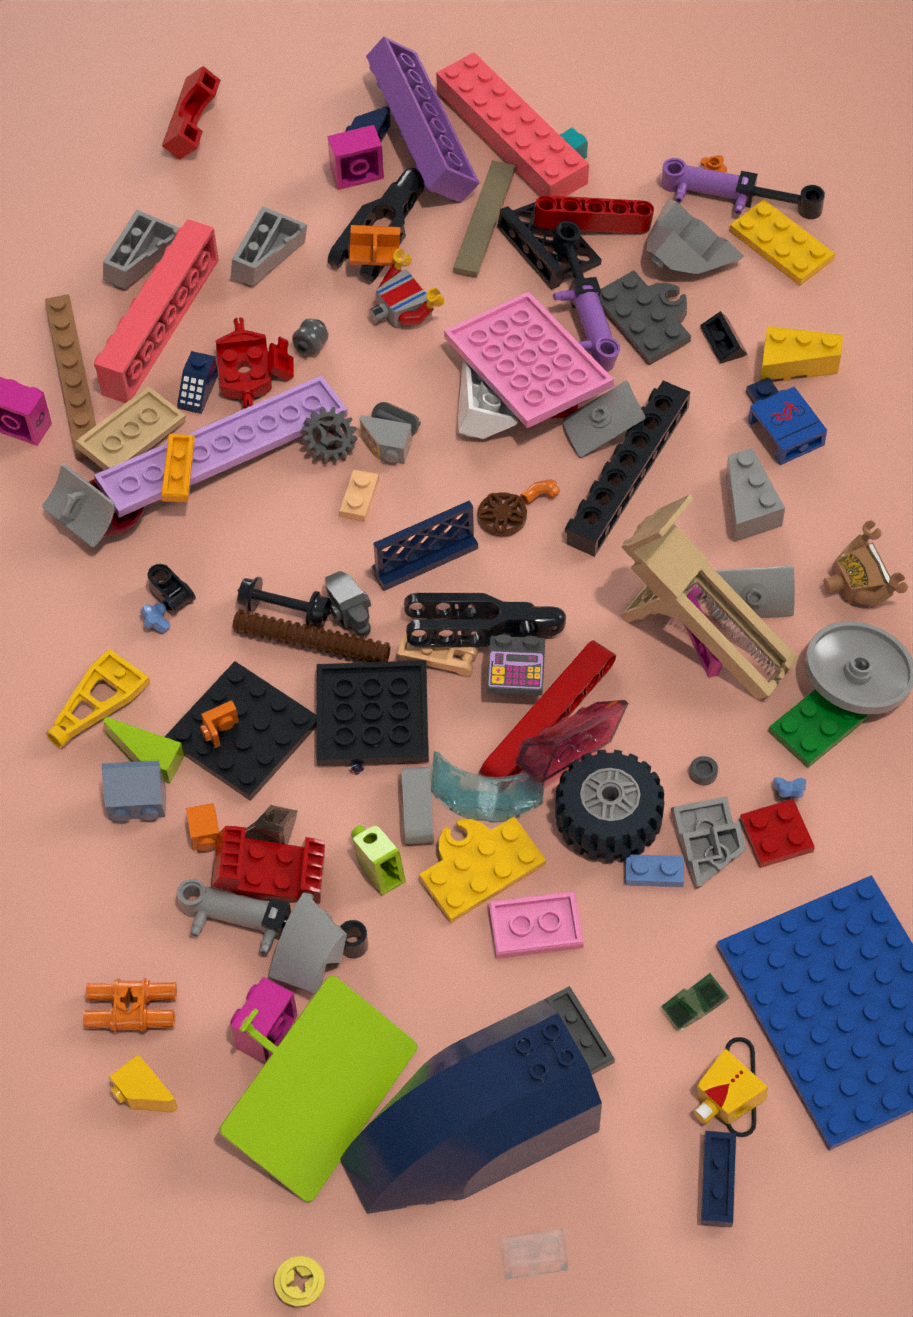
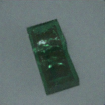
M709 973L690 989H682L661 1007L678 1029L682 1030L716 1009L730 997L712 974Z

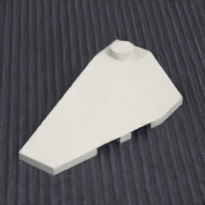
M463 359L458 409L459 433L468 437L484 439L515 426L518 422L516 415Z

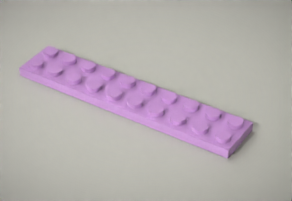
M321 375L186 434L195 435L190 486L303 436L300 433L302 427H305L303 423L306 417L311 418L312 411H316L319 414L321 407H325L327 412H330L331 408L335 407L336 414L343 410L345 411L343 417H346V406ZM167 443L94 475L95 483L102 493L115 503L114 511L119 518L161 499Z

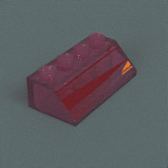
M626 700L595 702L586 708L581 707L569 718L564 717L553 727L544 728L539 735L525 739L519 746L520 753L515 763L537 783L541 784L568 768L569 764L574 760L580 761L582 755L589 752L592 754L612 742L629 703Z

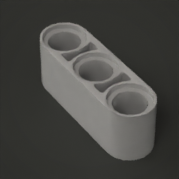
M430 767L403 768L401 771L405 844L434 843Z

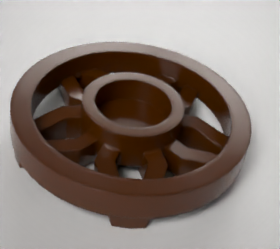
M506 492L490 493L480 503L478 508V521L481 527L486 532L496 536H509L517 533L523 528L527 520L526 506L516 494ZM495 500V501L498 502L499 504H498V505H495V504L493 503V501ZM489 504L490 508L484 509L485 506ZM518 506L521 508L522 513L516 510ZM485 521H494L495 528L489 526ZM509 523L517 524L512 528L506 529Z

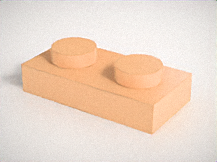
M353 469L340 508V517L366 521L379 482V474Z

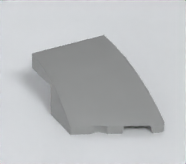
M727 797L670 808L680 847L695 887L702 886L708 879L746 850L740 822L733 823Z
M303 893L281 933L268 977L316 993L322 985L326 964L341 963L347 934L339 925L333 922L332 917L326 910H321L312 900L314 898L312 894Z

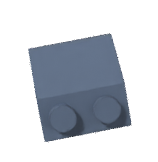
M159 761L102 764L104 801L109 820L126 822L129 819L155 820L166 817V786Z

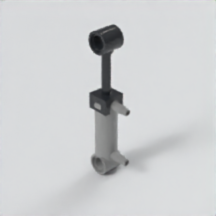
M197 879L185 880L177 889L181 911L186 916L195 917L190 932L192 936H199L207 917L263 931L260 953L268 954L274 939H280L284 926L291 914L290 903L270 898L269 902L233 894L206 887ZM190 896H199L194 901L187 900ZM345 921L340 926L347 934L343 955L356 959L363 956L368 950L367 930L360 921ZM352 936H357L360 938L356 942L347 941V939Z

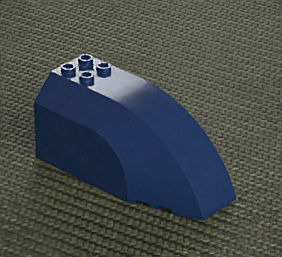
M541 1000L451 1044L430 1058L353 1140L340 1160L367 1214L403 1209L409 1205L422 1203L425 1205L435 1204L436 1201L462 1200L599 1132L602 1101L589 1066L559 1013L544 1000Z

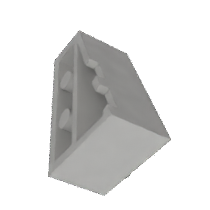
M753 448L728 455L726 481L734 542L781 527L785 507Z

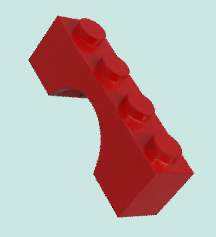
M204 66L186 77L162 143V147L179 160L197 149L203 133L197 127L198 119L205 107L215 97L221 81Z

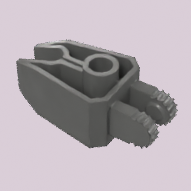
M342 571L325 577L328 598L331 600L330 609L334 619L340 621L343 628L351 626L360 637L367 636L371 632V626L368 622L370 618L368 607H371V601L367 593L362 592L353 578Z

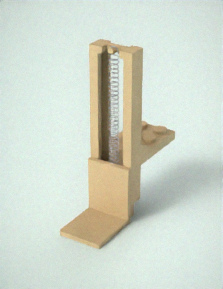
M687 495L658 509L653 515L647 516L642 523L638 524L634 536L625 540L621 546L635 561L631 569L646 584L621 616L628 623L637 619L643 620L649 614L656 615L657 613L680 619L757 700L769 697L777 687L776 682L785 677L784 672L790 670L798 657L709 565V559L674 524L694 498L691 495ZM697 588H700L694 597L703 591V595L697 601L707 595V598L701 605L708 599H711V601L705 608L714 602L713 607L708 612L718 606L717 610L712 613V616L721 610V613L715 619L725 614L719 621L720 623L724 618L728 617L727 622L722 627L729 621H732V623L726 630L732 625H736L729 634L739 628L738 632L733 635V638L742 632V635L736 641L740 640L742 636H746L740 643L742 645L745 640L749 639V642L743 649L750 643H753V645L747 652L753 647H757L750 656L760 650L759 654L754 657V660L760 654H763V657L757 663L761 662L765 657L767 660L761 667L770 661V664L764 671L771 665H774L773 669L777 668L768 681L686 597L689 592L691 594Z

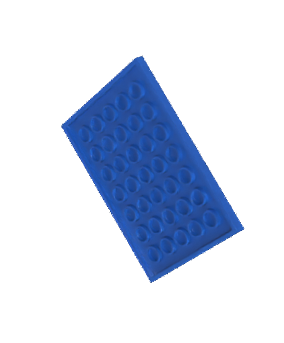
M872 875L717 941L716 946L829 1150L913 1113V943Z

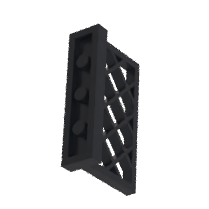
M535 202L515 210H511L509 206L500 209L497 228L551 289L559 287L561 280L573 276L571 268L563 270V267L558 263L569 264L567 256L548 252L544 247L552 248V240L546 238L547 235L554 236L556 229H543L532 224ZM518 217L531 218L530 223L521 221ZM531 231L543 233L544 238L535 237ZM579 236L575 249L577 256L578 254L584 255L591 259L588 261L578 259L582 272L601 265L602 259Z

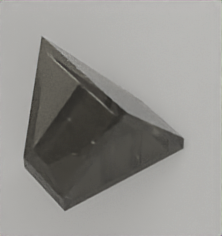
M270 805L258 820L246 828L245 838L288 844L298 810Z

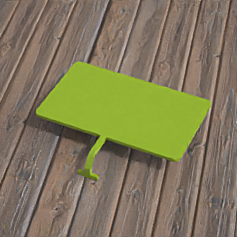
M329 976L325 979L278 1046L258 1032L251 1024V1021L259 1012L256 1008L243 1020L239 1030L241 1032L246 1031L272 1054L219 1127L220 1134L305 1202L315 1199L341 1161L340 1158L345 1150L359 1135L417 1051V1043L336 976Z

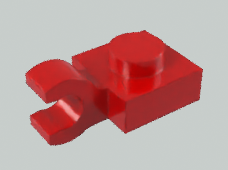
M279 336L277 345L274 343L269 345L268 372L288 382L294 377V359L288 354V340Z

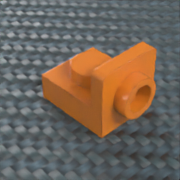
M232 700L202 713L203 725L200 726V730L206 741L211 740L215 748L219 747L220 741L217 732L229 730L234 724L239 722L237 709Z

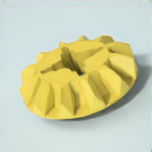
M295 1256L287 1259L280 1265L275 1274L274 1285L276 1293L284 1303L293 1305L295 1308L304 1305L310 1306L313 1301L320 1298L325 1287V1277L321 1266L315 1260L306 1256ZM295 1271L298 1272L302 1279H309L305 1282L304 1293H302L298 1286H291V1284L295 1283Z

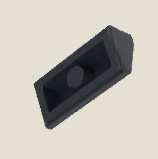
M721 311L700 325L721 364L747 355L732 324Z

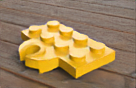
M514 816L492 830L474 819L456 820V827L458 830L463 831L467 837L461 841L454 840L451 837V829L446 826L439 838V857L441 861L420 873L419 879L450 923H453L546 865L547 860Z

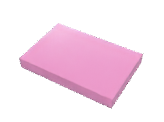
M575 891L489 902L497 959L583 948L584 943Z

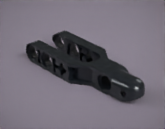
M416 168L406 169L398 180L389 186L380 199L361 206L332 246L328 255L329 265L339 268L347 258H350L351 225L373 226L377 220L384 218L389 210H392L396 216L388 227H400V244L406 237L404 219L425 187L423 177ZM362 265L360 276L373 282L385 266Z
M412 593L404 600V611L407 616L411 618H427L413 620L406 627L407 641L415 647H487L490 645L491 636H554L563 631L566 624V614L559 607L534 606L530 602H503L485 593ZM413 603H420L423 605V607L418 610H413L409 606ZM441 603H447L450 605V607L445 610H440L436 608V606ZM432 618H454V619H432ZM552 626H557L555 630L550 629ZM415 630L426 632L423 636L419 637L411 634ZM443 630L453 632L450 636L446 637L439 635Z

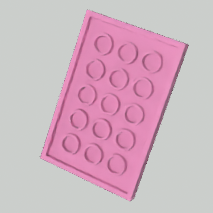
M529 291L444 330V338L527 428L614 387V379Z

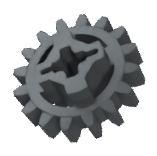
M321 407L319 414L316 411H312L311 418L306 417L303 423L305 427H302L300 432L306 436L302 438L301 444H308L305 451L306 453L313 451L315 453L313 456L314 460L321 456L323 463H326L328 458H331L332 462L336 463L339 456L344 460L348 455L347 452L351 453L354 449L352 444L357 441V437L352 434L355 433L357 428L355 426L350 427L351 417L343 418L345 411L342 410L339 414H336L335 407H332L330 412H327L325 407ZM328 432L332 434L330 438L325 436Z

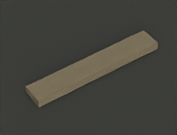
M492 160L456 258L453 273L478 277L499 218L500 209L503 207L515 173V165Z

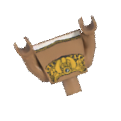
M874 521L865 522L862 527L864 534H859L837 557L833 570L834 576L824 578L823 580L828 594L841 590L848 603L877 606L893 596L895 591L898 593H905L907 591L908 585L905 582H901L905 580V577L901 573H894L890 577L874 543L868 542L869 539L877 540L881 536L879 528L870 533V530L876 525Z

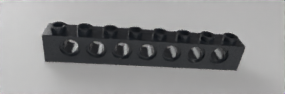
M664 380L658 389L654 388L648 399L649 403L646 407H641L645 414V419L626 431L625 440L616 446L611 462L607 461L601 472V478L599 481L595 480L591 485L590 495L586 500L583 499L580 502L576 517L569 519L565 527L567 545L593 557L596 556L688 410L690 391Z

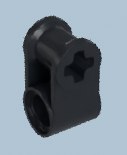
M155 564L148 570L150 591L165 605L166 610L170 614L176 615L179 608L189 601L193 602L196 600L195 594L188 584L182 581L167 565Z

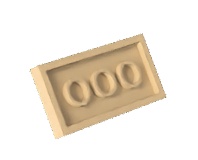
M148 386L76 440V448L103 470H107L148 451L183 424L186 415Z

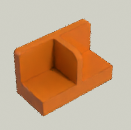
M351 225L349 263L356 265H395L396 261L393 258V254L400 246V227Z

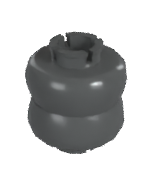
M311 318L305 319L299 329L293 333L292 341L296 350L302 355H316L322 345L328 341L329 333L322 321Z

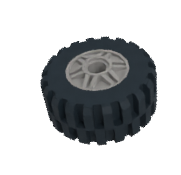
M606 749L597 750L596 755H592L590 752L582 755L580 762L574 760L569 764V770L563 771L560 777V784L556 788V825L558 831L563 833V840L567 845L574 844L575 852L580 855L585 852L588 854V859L597 861V858H605V862L613 863L614 858H620L621 861H625L632 853L640 855L644 852L645 845L647 847L652 845L656 834H659L662 826L665 794L663 786L660 785V778L656 772L651 773V766L646 761L640 763L638 762V756L631 753L628 756L623 755L621 750L614 749V753H606Z

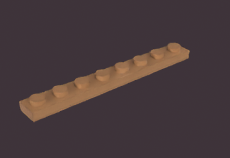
M67 294L46 298L47 314L77 461L88 459L85 454L76 448V440L94 428L96 422L70 296Z

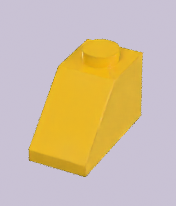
M139 1054L109 1076L113 1085L110 1091L120 1104L125 1101L131 1109L174 1112L178 1109L174 1096Z

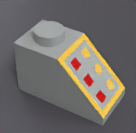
M361 415V436L377 457L389 463L405 464L412 441L411 424Z

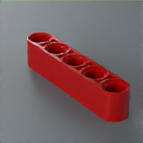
M544 195L536 199L533 223L539 228L556 229L559 223L570 221L575 223L580 231L642 234L647 233L651 228L654 206L644 200Z

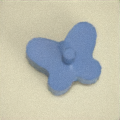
M156 603L153 606L146 604L142 607L140 613L145 618L143 624L146 628L153 627L161 633H165L170 628V623L162 616L166 610L164 604Z
M775 777L773 779V788L779 791V796L787 797L788 800L792 799L793 796L801 798L804 796L807 780L797 778L792 782H788L781 777Z

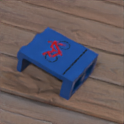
M795 386L787 390H780L775 395L764 400H758L750 406L748 422L752 425L759 421L777 445L775 459L780 465L825 445L826 427Z

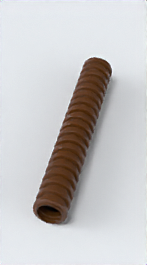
M242 609L236 612L233 619V631L235 633L241 631L243 635L249 633L251 637L258 635V638L266 637V640L269 641L271 639H274L275 642L281 640L283 644L290 642L291 646L298 644L300 648L306 646L307 649L311 650L314 648L318 652L321 649L323 653L330 651L332 655L339 653L340 657L347 655L349 659L355 657L357 661L363 659L364 662H369V660L372 662H388L391 646L389 642L382 644L380 640L373 642V639L365 640V637L362 636L360 638H357L356 635L350 637L348 633L341 635L340 631L333 633L331 629L325 631L324 628L320 627L317 629L313 625L311 627H308V624L301 626L299 622L292 624L291 620L284 622V619L276 620L273 616L268 618L267 615H263L261 617L259 613L252 615L251 611L244 613Z

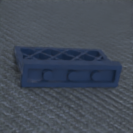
M470 500L373 543L375 564L372 565V572L382 589L386 591L478 549V542L474 537L473 505ZM449 526H452L447 532H444ZM425 536H428V538L423 543H420ZM391 546L387 551H382V549ZM401 547H404L400 553H397Z

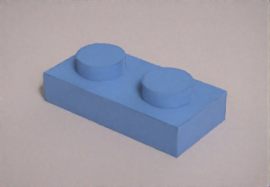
M630 855V857L626 858V885L683 887L684 856Z

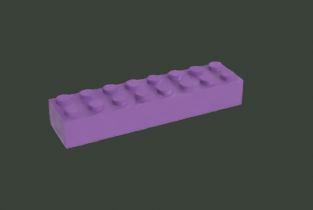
M383 36L366 55V58L370 64V70L378 81L377 85L385 96L384 100L393 113L392 117L401 130L400 134L408 145V152L413 156L416 162V169L423 177L424 186L430 192H437L449 200L453 199L461 203L480 182L417 52Z

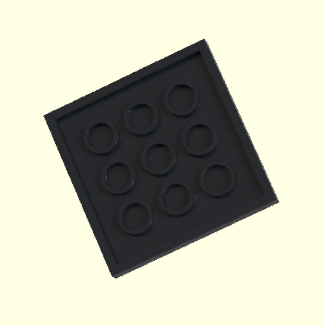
M426 660L317 664V766L429 762Z
M234 661L165 737L180 742L185 757L251 801L317 727V715ZM232 700L237 709L239 722L234 724L229 730L217 732L220 746L215 748L212 741H206L200 730V726L203 725L201 714Z

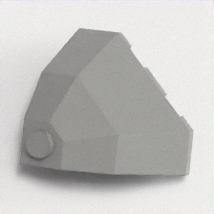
M671 199L666 201L648 235L646 251L652 255L650 260L660 269L665 266L670 270L700 274L741 260L744 256L728 240L719 237L702 220L694 218L677 201Z

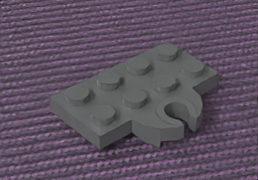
M633 270L601 288L599 298L604 313L649 365L691 342V335L680 323L687 315L686 295H680V298L676 301L667 300L669 297H676L680 294L678 286L670 283H655L647 286Z

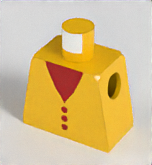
M725 1048L697 1086V1096L702 1103L693 1113L704 1125L716 1115L726 1124H731L767 1099L768 1086Z

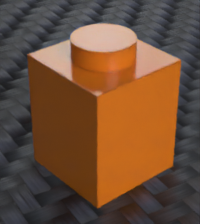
M214 803L186 808L193 850L209 851L217 847L220 831Z

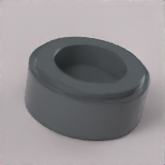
M697 757L690 765V777L699 785L712 784L718 775V765L710 757Z

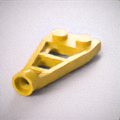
M109 648L89 667L56 718L54 725L46 732V736L56 747L62 748L72 737L131 702L150 684L149 677ZM100 680L105 681L117 690L114 696L102 702H99L90 695L91 690ZM84 701L94 711L84 719L79 720L72 712L80 702Z

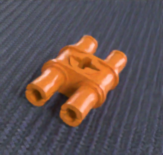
M117 978L113 983H87L86 985L87 1001H113L114 1005L111 1010H84L83 1024L85 1029L110 1028L111 1031L117 1033L118 1030H140L145 1032L148 1028L175 1027L174 1009L148 1010L147 1004L150 1001L158 1000L176 1001V982L150 983V980H147V978H143L141 981H121L120 978ZM132 999H133V1000H134V1003H132L131 1008L129 1009V1012H128V1011H127V1008L130 1006V1003H131V1001H132Z

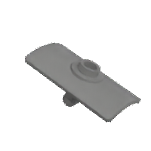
M624 381L571 413L562 421L575 450L580 457H583L643 421L645 414L636 400L629 382Z
M63 464L60 466L56 484L42 507L94 548L100 542L111 523L115 503L67 465Z
M793 566L715 570L760 618L794 615L795 581ZM721 610L713 615L715 621H720L725 616V614H722L715 619L721 613Z

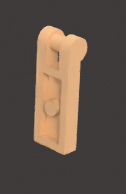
M404 631L397 652V660H426V666L453 671L463 677L471 676L473 670L472 661L476 659L478 653L475 647H415L408 643L407 634ZM411 633L412 635L417 636V637L423 636V635ZM455 655L461 656L462 660L454 659Z

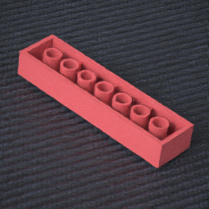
M475 52L436 72L437 93L508 164L515 165V171L540 196H568L588 184L589 163Z
M187 219L184 225L177 230L172 244L166 247L163 258L155 264L152 275L143 283L138 297L132 300L129 311L125 317L123 316L120 319L114 334L110 335L107 339L102 353H99L95 358L94 367L96 368L98 383L103 396L127 403L138 391L219 261L214 227Z

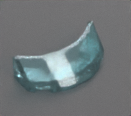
M434 751L431 792L436 798H440L448 805L450 810L457 815L476 821L504 822L513 816L519 818L521 813L531 808L536 809L543 803L546 763H540L536 767L517 775L485 777L459 769L447 761L440 752Z

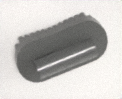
M388 402L378 403L372 411V417L411 424L412 436L417 433L421 424L415 414Z

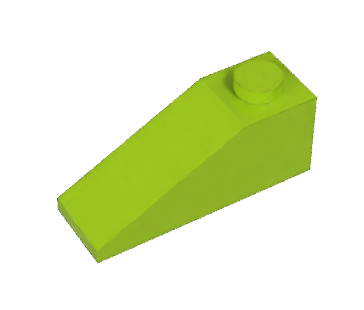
M109 717L104 718L103 722L107 735L132 762L159 761L164 782L171 783L184 758L180 742Z

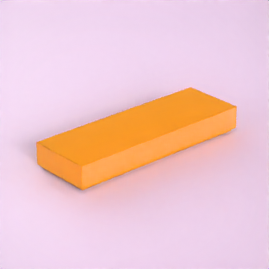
M168 435L161 493L162 501L188 502L195 435Z

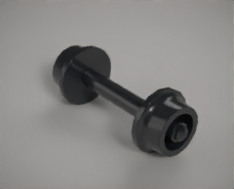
M256 577L255 579L244 578L237 590L238 604L247 607L248 611L251 612L256 610L259 601L306 612V624L310 627L313 624L324 625L328 615L331 614L330 598L321 596L319 591L313 592L309 602L262 591L263 581L261 577Z

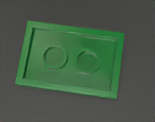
M815 689L770 725L768 732L809 768L867 720L868 714H860L842 709L829 702Z

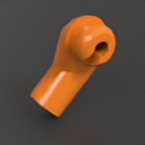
M552 479L539 481L520 494V498L525 504H529L544 492H546L549 498L555 497L560 492V488L556 485L557 482Z

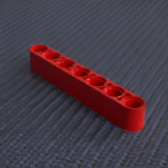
M590 641L482 764L479 774L501 790H505L547 743L531 741L536 740V738L541 737V735L547 732L550 734L559 729L557 726H561L611 669L616 660V654L598 642Z

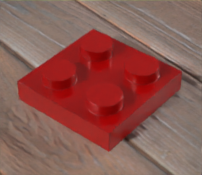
M794 799L740 814L739 820L760 868L814 852V843Z

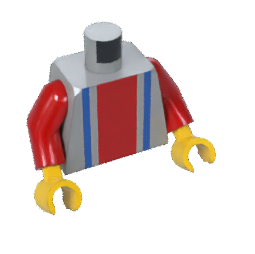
M400 248L393 254V258L396 261L395 265H391L376 290L377 305L369 309V314L374 322L387 318L397 328L404 325H420L427 317L432 315L434 306L440 307L445 301L437 288H431L426 293L406 269H401L402 266L410 265L412 259L410 255L405 254L401 260L405 251Z

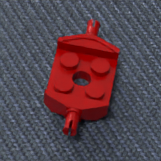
M239 317L240 323H238V318L233 320L235 331L215 340L221 394L229 399H241L243 401V409H246L248 406L253 405L254 397L266 395L272 389L271 375L268 372L266 335L245 330L244 319ZM242 367L250 368V370L245 373L238 371Z

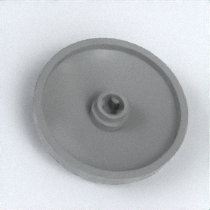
M854 621L830 624L814 635L805 654V670L813 687L829 702L851 712L880 714L891 711L908 698L913 688V659L910 653L893 635L871 624Z

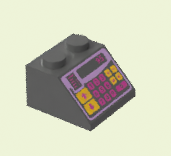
M491 636L487 693L542 695L545 638H538L536 636Z

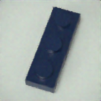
M705 1131L701 1224L733 1226L736 1133Z

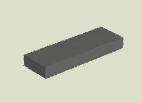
M570 986L544 999L546 1003L559 1013L587 1062L592 1075L615 1063L614 1056Z

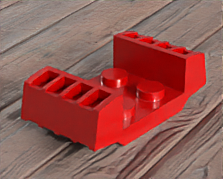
M225 826L220 831L217 839L212 887L229 890L238 895L264 899L272 898L291 903L298 902L303 893H310L313 895L314 898L312 900L315 903L321 902L325 841L305 837L301 847L245 838L246 827Z

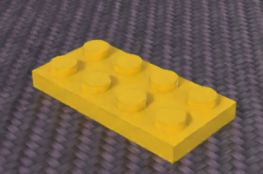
M764 199L730 224L729 231L800 286L835 258V253Z

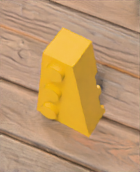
M767 326L760 381L766 378L771 380L782 378L783 381H789L791 377L806 375V378L838 374L843 335Z

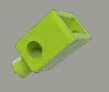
M364 825L355 827L351 832V837L353 838L352 841L357 860L379 893L384 895L405 883L406 878L400 851L379 826L374 825L369 829Z

